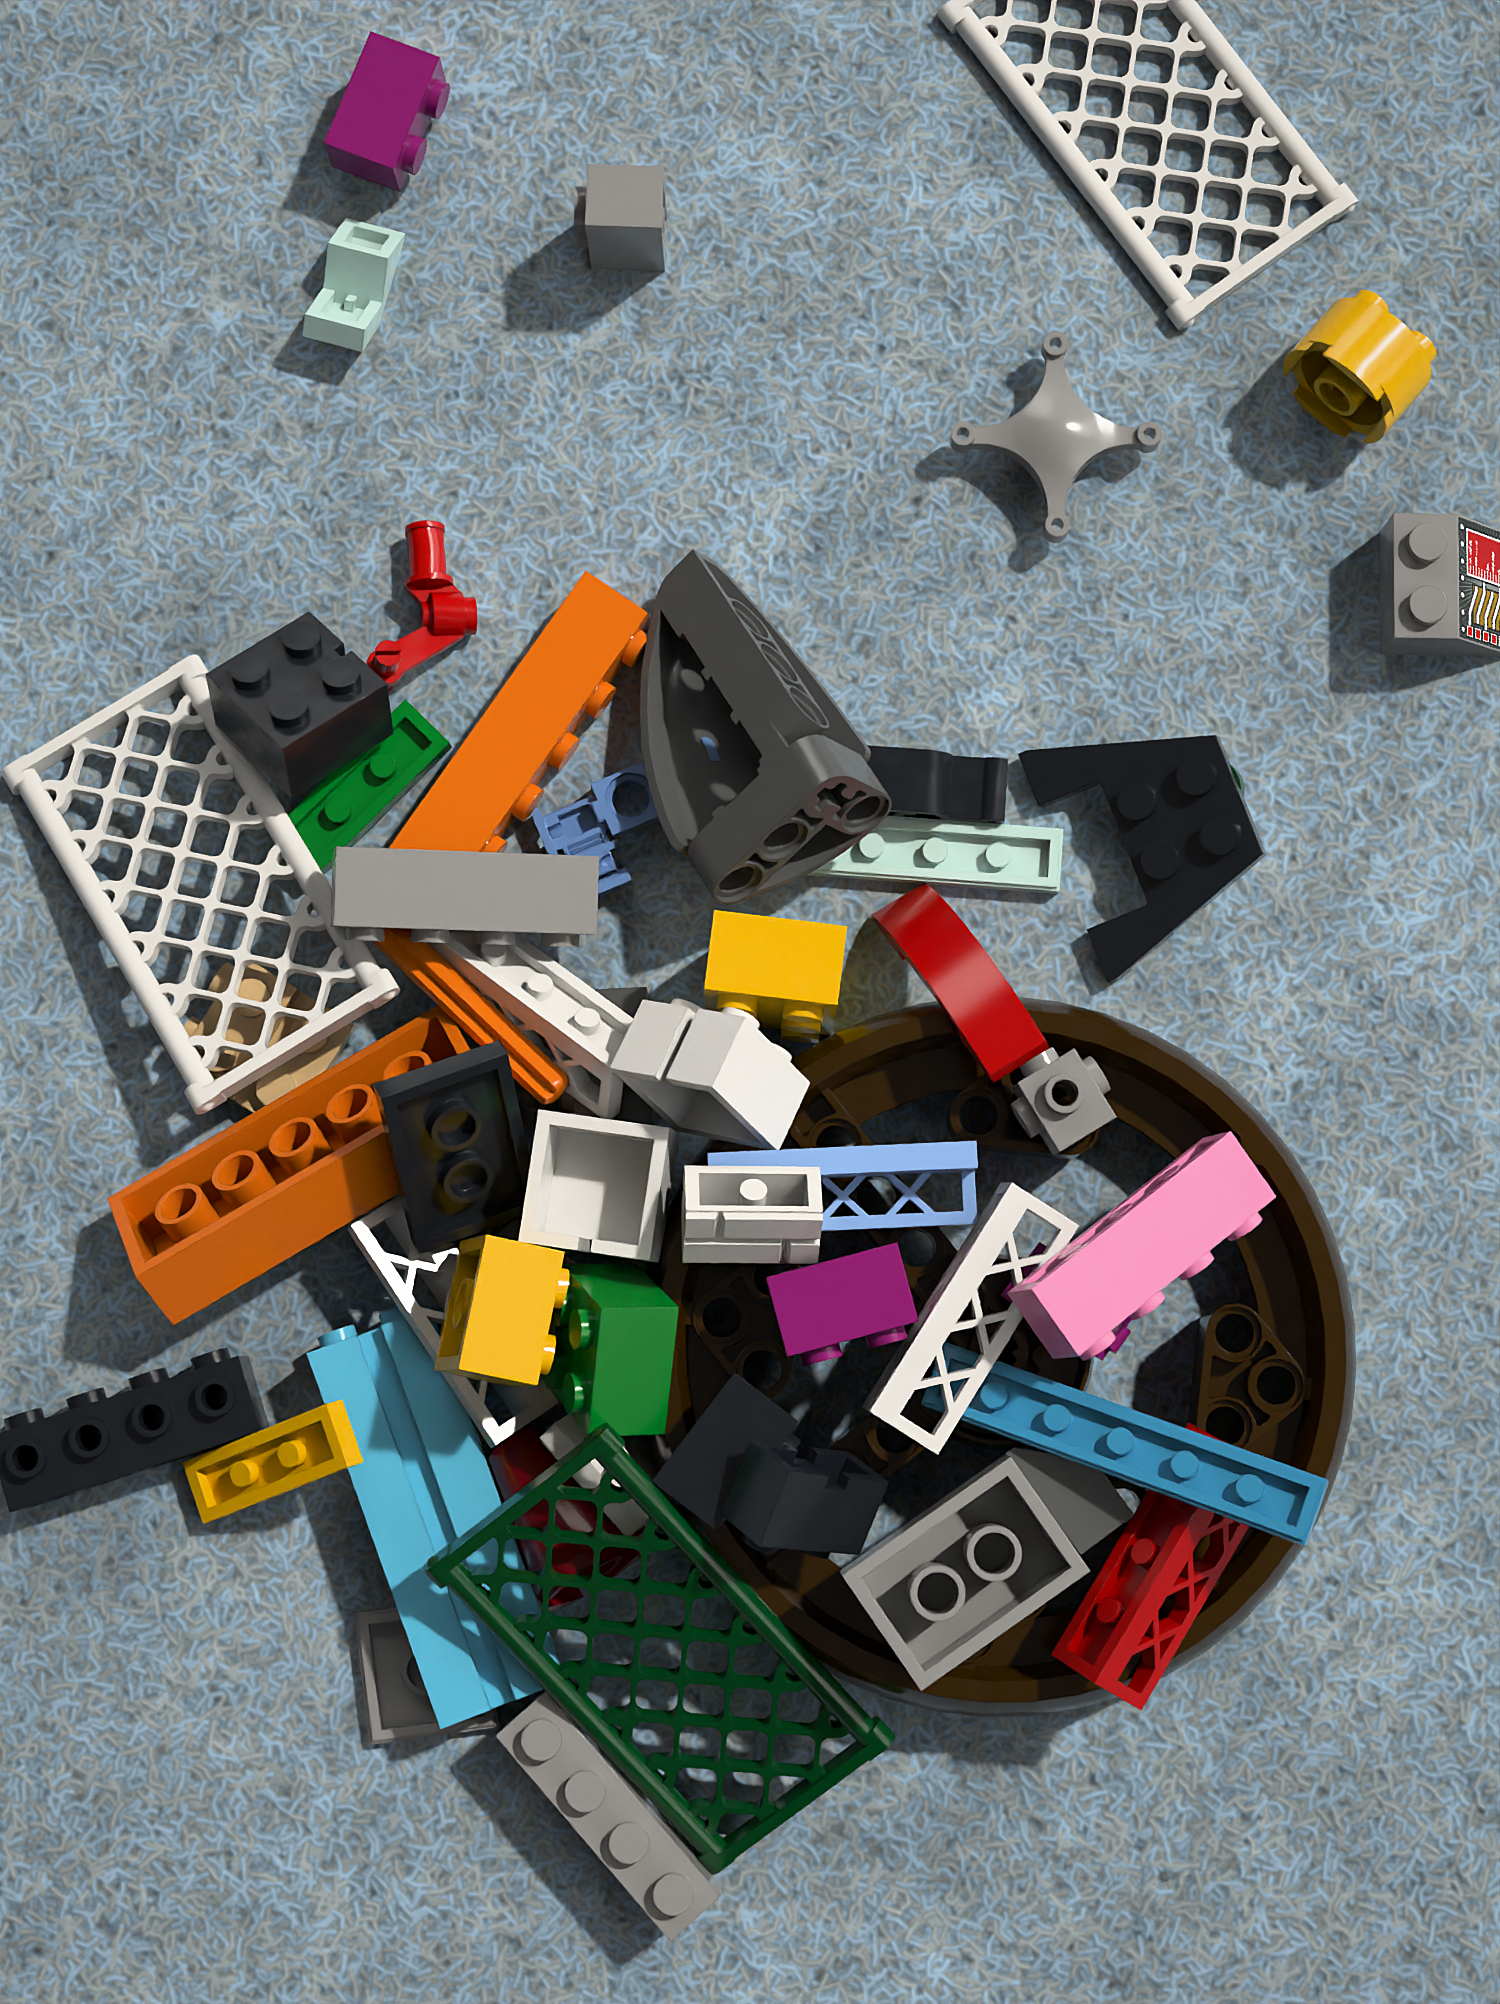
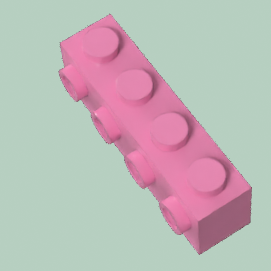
M1231 1131L1204 1137L1022 1280L1007 1294L1053 1359L1080 1357L1083 1361L1088 1360L1102 1352L1115 1340L1116 1337L1111 1330L1128 1316L1131 1320H1137L1158 1307L1165 1299L1161 1290L1175 1278L1179 1277L1183 1281L1205 1269L1214 1260L1210 1250L1225 1238L1229 1241L1237 1240L1253 1230L1262 1221L1258 1211L1275 1199L1276 1195Z

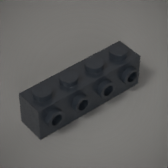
M228 1347L191 1358L193 1370L171 1378L168 1376L166 1367L129 1378L131 1390L107 1398L104 1388H98L67 1398L66 1402L69 1410L47 1418L44 1417L42 1408L5 1418L4 1423L7 1431L0 1432V1482L9 1512L25 1510L226 1445L270 1427L249 1357L236 1356L231 1358Z

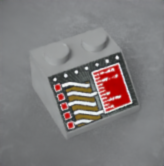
M1393 513L1379 532L1380 654L1500 656V530L1459 514Z

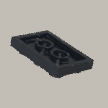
M499 1040L373 1084L410 1238L419 1254L522 1217L531 1160L509 1056Z

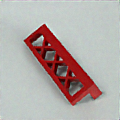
M1187 1423L1185 1427L1188 1430L1222 1441L1190 1423ZM1151 1490L1147 1491L1135 1511V1515L1131 1518L1051 1654L1093 1683L1139 1710L1143 1709L1249 1526ZM1210 1534V1546L1203 1558L1193 1563V1551L1202 1537ZM1176 1592V1604L1169 1616L1159 1621L1158 1611L1167 1596ZM1141 1651L1142 1662L1129 1684L1125 1685L1118 1681L1131 1656Z

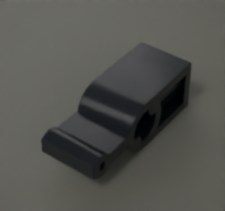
M867 745L871 751V757L867 764L891 798L892 807L887 816L1004 824L1008 759L999 757L953 756L950 753L938 750Z

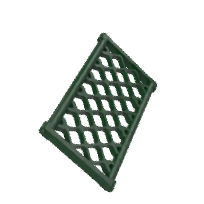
M606 1422L595 1428L579 1445L452 1544L446 1545L434 1556H431L422 1570L440 1589L447 1586L696 1849L695 1857L712 1875H715L856 1769L884 1752L895 1740V1734L879 1716L871 1718L627 1454L622 1448L625 1441ZM593 1459H596L604 1468L601 1473L600 1483L595 1488L567 1487L562 1485ZM614 1479L620 1487L615 1486L611 1481ZM543 1498L548 1501L549 1518L548 1524L545 1527H522L511 1524ZM631 1498L648 1516L644 1531L638 1536L609 1534L605 1532L602 1526L603 1510L607 1504L624 1503ZM561 1499L593 1502L597 1507L596 1528L590 1532L559 1529L555 1524L556 1503ZM659 1527L664 1534L658 1533L656 1529ZM495 1538L498 1542L497 1564L492 1567H478L470 1572L462 1561L490 1539ZM513 1538L541 1541L546 1547L545 1567L540 1571L517 1570L507 1567L504 1562L506 1541ZM557 1543L590 1546L594 1551L592 1572L588 1575L556 1572L552 1568L553 1546ZM605 1547L636 1549L642 1556L640 1575L635 1579L603 1576L599 1571L601 1550ZM677 1547L692 1563L688 1578L683 1583L652 1581L646 1573L647 1558L653 1551H667ZM703 1575L708 1581H703L700 1576ZM507 1582L539 1585L543 1590L542 1610L536 1614H522L514 1618L498 1601L502 1586ZM482 1584H486L490 1589L487 1590ZM555 1586L586 1589L591 1596L589 1614L584 1618L553 1615L548 1608L550 1589ZM603 1590L634 1593L638 1598L637 1617L631 1622L600 1619L596 1615L597 1594ZM651 1594L681 1597L686 1604L683 1623L678 1626L647 1623L643 1618L644 1599ZM721 1594L735 1610L731 1626L726 1630L696 1628L690 1622L691 1605L694 1600L699 1598H713ZM746 1622L751 1628H747L743 1624ZM552 1629L583 1632L587 1637L585 1658L582 1660L565 1661L558 1665L542 1648L547 1632ZM527 1631L532 1632L534 1636L532 1637ZM599 1633L630 1636L635 1643L632 1662L624 1665L596 1661L592 1655L593 1638ZM647 1637L679 1641L682 1646L679 1666L670 1669L643 1665L639 1659L641 1641ZM694 1641L725 1644L729 1649L726 1670L719 1673L691 1670L686 1663L688 1646ZM764 1641L779 1657L773 1674L767 1677L741 1675L734 1670L735 1651L742 1645H756ZM790 1669L795 1675L789 1674L787 1670ZM595 1676L626 1678L631 1684L630 1702L622 1707L613 1706L602 1711L587 1696L590 1680ZM570 1677L575 1678L578 1682L575 1683ZM642 1680L673 1682L678 1687L676 1707L669 1711L639 1707L636 1703L638 1683ZM689 1684L720 1686L725 1691L723 1711L716 1715L686 1711L683 1707L685 1687ZM807 1687L821 1702L817 1718L810 1723L784 1721L777 1716L778 1698L784 1692H798ZM737 1688L769 1691L772 1695L769 1716L763 1719L734 1716L730 1712L731 1693ZM833 1715L837 1721L830 1719V1716ZM639 1722L669 1724L675 1732L673 1748L668 1752H655L645 1757L630 1741L634 1726ZM615 1724L620 1725L622 1728L619 1729ZM686 1726L709 1727L719 1730L721 1733L719 1753L715 1756L683 1753L679 1748L681 1730ZM733 1730L756 1731L766 1734L768 1737L766 1756L761 1760L729 1757L726 1753L728 1734ZM780 1734L803 1735L813 1738L815 1746L812 1761L808 1764L776 1761L773 1758L775 1738ZM850 1734L856 1740L824 1765L820 1763L821 1743L825 1739L842 1738ZM682 1768L714 1771L718 1777L716 1793L709 1798L700 1797L688 1802L673 1786L676 1781L677 1772ZM658 1770H662L665 1774L662 1775ZM729 1772L761 1775L764 1779L761 1799L751 1802L725 1798L722 1794L724 1776ZM776 1776L805 1778L774 1802L770 1801L769 1787L772 1778ZM726 1813L754 1815L725 1838H722L716 1832L721 1816Z

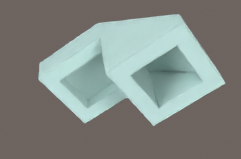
M345 218L328 242L323 289L304 315L303 337L363 352L379 327L404 243L405 233Z

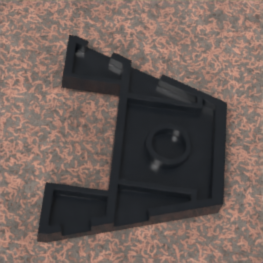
M1217 735L1026 750L1018 754L1039 807L1049 806L1101 784L1147 900L1145 906L1087 929L1108 983L1122 979L1141 959L1153 949H1157L1174 934V931L1201 908L1209 905L1267 855L1221 739Z

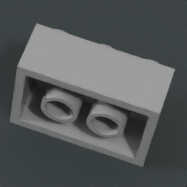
M1003 1455L841 1569L840 1572L922 1691L1089 1573L1090 1570L1011 1456Z

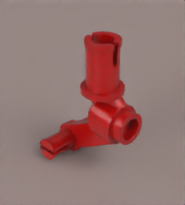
M424 520L412 522L405 527L409 577L403 581L404 590L420 606L421 628L395 642L391 640L381 641L376 646L375 651L370 653L367 658L366 664L387 683L388 693L402 676L463 640L465 635H476L477 604L475 597H464L463 593L454 586L453 577L448 575L446 571L445 526L441 522Z

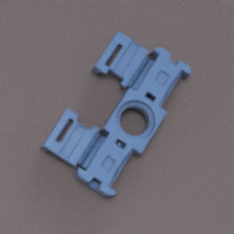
M702 737L701 739L710 760L721 761L713 741L708 737ZM644 762L591 783L594 795L544 816L541 815L538 806L532 812L534 823L547 854L558 855L559 852L564 851L565 855L599 856L598 899L633 885L626 867L621 870L617 869L611 851L617 849L614 840L659 821L649 789ZM626 784L640 785L647 791L650 798L646 810L635 817H626L618 813L613 806V798L616 791ZM607 832L611 833L613 841L609 842L606 835Z

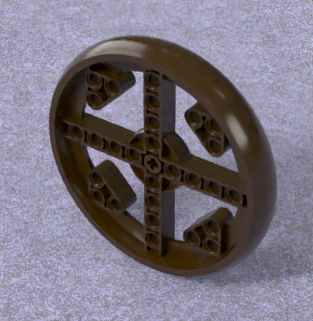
M1018 997L1044 1036L1049 1048L1053 1047L1059 1057L1075 1048L1082 1060L1091 1056L1096 1061L1110 1085L1111 1090L1103 1095L1117 1116V1120L1139 1131L1167 1152L1174 1160L1202 1138L1231 1131L1276 1195L1275 1199L1258 1211L1262 1221L1249 1233L1234 1240L1245 1265L1254 1296L1256 1312L1250 1307L1239 1303L1226 1304L1208 1310L1200 1319L1196 1336L1188 1423L1206 1432L1208 1415L1218 1407L1227 1408L1236 1419L1237 1429L1232 1439L1226 1443L1328 1479L1329 1484L1314 1524L1315 1527L1325 1508L1341 1466L1351 1424L1356 1380L1355 1322L1346 1272L1334 1232L1314 1188L1290 1149L1261 1113L1225 1079L1190 1053L1146 1029L1102 1012L1058 1001ZM932 1001L871 1017L830 1035L793 1057L791 1063L810 1084L780 1150L817 1148L816 1143L822 1133L836 1129L845 1132L852 1140L853 1146H872L873 1143L859 1127L860 1125L875 1116L906 1103L956 1091L961 1092L948 1108L946 1115L947 1130L956 1142L976 1141L977 1150L1058 1160L1073 1159L1091 1148L1097 1141L1100 1128L1082 1138L1078 1145L1069 1146L1053 1156L1041 1135L1037 1134L1030 1138L1013 1113L1010 1104L1018 1098L1012 1090L1013 1085L1010 1081V1073L993 1083L962 1042L956 1026L937 1001ZM1052 1088L1053 1100L1060 1106H1068L1069 1097L1067 1093L1060 1088ZM969 1101H979L986 1104L991 1109L994 1117L992 1130L983 1135H975L966 1131L959 1120L961 1106ZM710 1138L696 1156L692 1165L708 1166V1153L762 1151L768 1149ZM895 1175L903 1183L898 1175ZM883 1176L866 1177L848 1197L859 1206L857 1202L858 1188L869 1180H878L890 1187L893 1193L892 1207L903 1194ZM855 1177L828 1179L844 1191ZM683 1181L668 1209L659 1263L650 1262L647 1273L679 1307L665 1434L648 1435L658 1472L734 1372L745 1379L743 1366L750 1354L765 1350L773 1353L781 1364V1375L776 1384L768 1389H758L768 1398L780 1394L788 1385L792 1374L794 1355L786 1356L771 1296L759 1291L754 1282L755 1271L761 1263H683L681 1228ZM908 1200L896 1214L923 1212ZM844 1203L841 1204L850 1216H857ZM938 1226L862 1230L875 1248L898 1243L900 1237L908 1231H919L930 1238L933 1244V1255L928 1264L922 1267H912L903 1262L911 1294L915 1297L913 1302L918 1317L958 1251ZM999 1254L993 1265L1008 1262L1007 1255ZM786 1263L790 1271L801 1268L800 1264ZM1010 1270L986 1275L978 1287L977 1291L983 1316L1009 1309L1011 1304L1001 1298L1000 1295L1012 1280ZM725 1299L731 1301L738 1306L741 1312L739 1328L727 1337L712 1335L704 1325L703 1315L705 1309L716 1300ZM972 1311L967 1316L958 1319L957 1322L972 1319ZM1228 1314L1242 1321L1246 1329L1244 1344L1233 1353L1224 1350L1218 1344L1215 1335L1217 1323ZM1023 1317L1009 1339L1013 1346V1349L1006 1353L1012 1359L1009 1365L1086 1392L1092 1375L1094 1357L1085 1361L1080 1357L1053 1359ZM1001 1321L985 1324L987 1335L991 1337ZM913 1323L904 1325L906 1334L908 1333ZM975 1327L950 1332L945 1340L946 1343L981 1354ZM935 1360L932 1361L922 1379L931 1377L935 1367ZM1270 1366L1278 1368L1284 1374L1287 1381L1285 1395L1274 1404L1263 1400L1257 1391V1380L1260 1373ZM926 1387L914 1390L900 1414L931 1434L943 1414L921 1405ZM869 1413L825 1449L849 1451L886 1480L926 1447L911 1438L906 1448L900 1451L890 1452L880 1446L876 1438V1429L881 1419ZM960 1420L949 1436L960 1443L982 1449L1004 1450L1026 1446V1444ZM1033 1447L1035 1451L1045 1452ZM1105 1474L1115 1489H1126L1132 1494L1137 1510L1147 1490ZM668 1494L675 1506L828 1672L844 1682L883 1698L927 1710L978 1717L1033 1716L1074 1710L1117 1697L1051 1655L1078 1608L1037 1617L1044 1610L1047 1602L921 1691L842 1577L840 1572L842 1568L829 1558L812 1557L799 1550L781 1549L779 1554L776 1555L757 1551L742 1541L743 1533L727 1520L715 1531ZM1129 1522L1120 1525L1104 1537L1112 1549H1114ZM1249 1527L1161 1678L1205 1653L1240 1625L1276 1587L1304 1546ZM1210 1534L1202 1537L1193 1551V1563L1203 1558L1210 1546ZM1176 1592L1167 1596L1158 1611L1159 1621L1169 1616L1176 1604ZM1141 1651L1131 1656L1118 1681L1125 1685L1129 1684L1142 1662Z

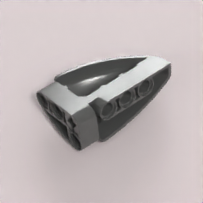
M692 549L664 578L656 596L641 670V748L649 789L659 821L671 846L677 852L688 856L713 899L719 904L728 905L760 896L785 886L835 859L878 826L889 814L892 802L890 796L867 764L871 757L870 748L816 676L733 578L716 562ZM702 737H708L713 741L721 761L710 760L701 739Z

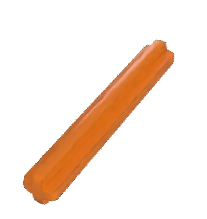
M385 928V940L373 941L377 948L480 1046L499 1040L508 1053L513 1078L539 1103L552 1104L566 1090L569 1085L568 1076L430 944L411 942V929Z

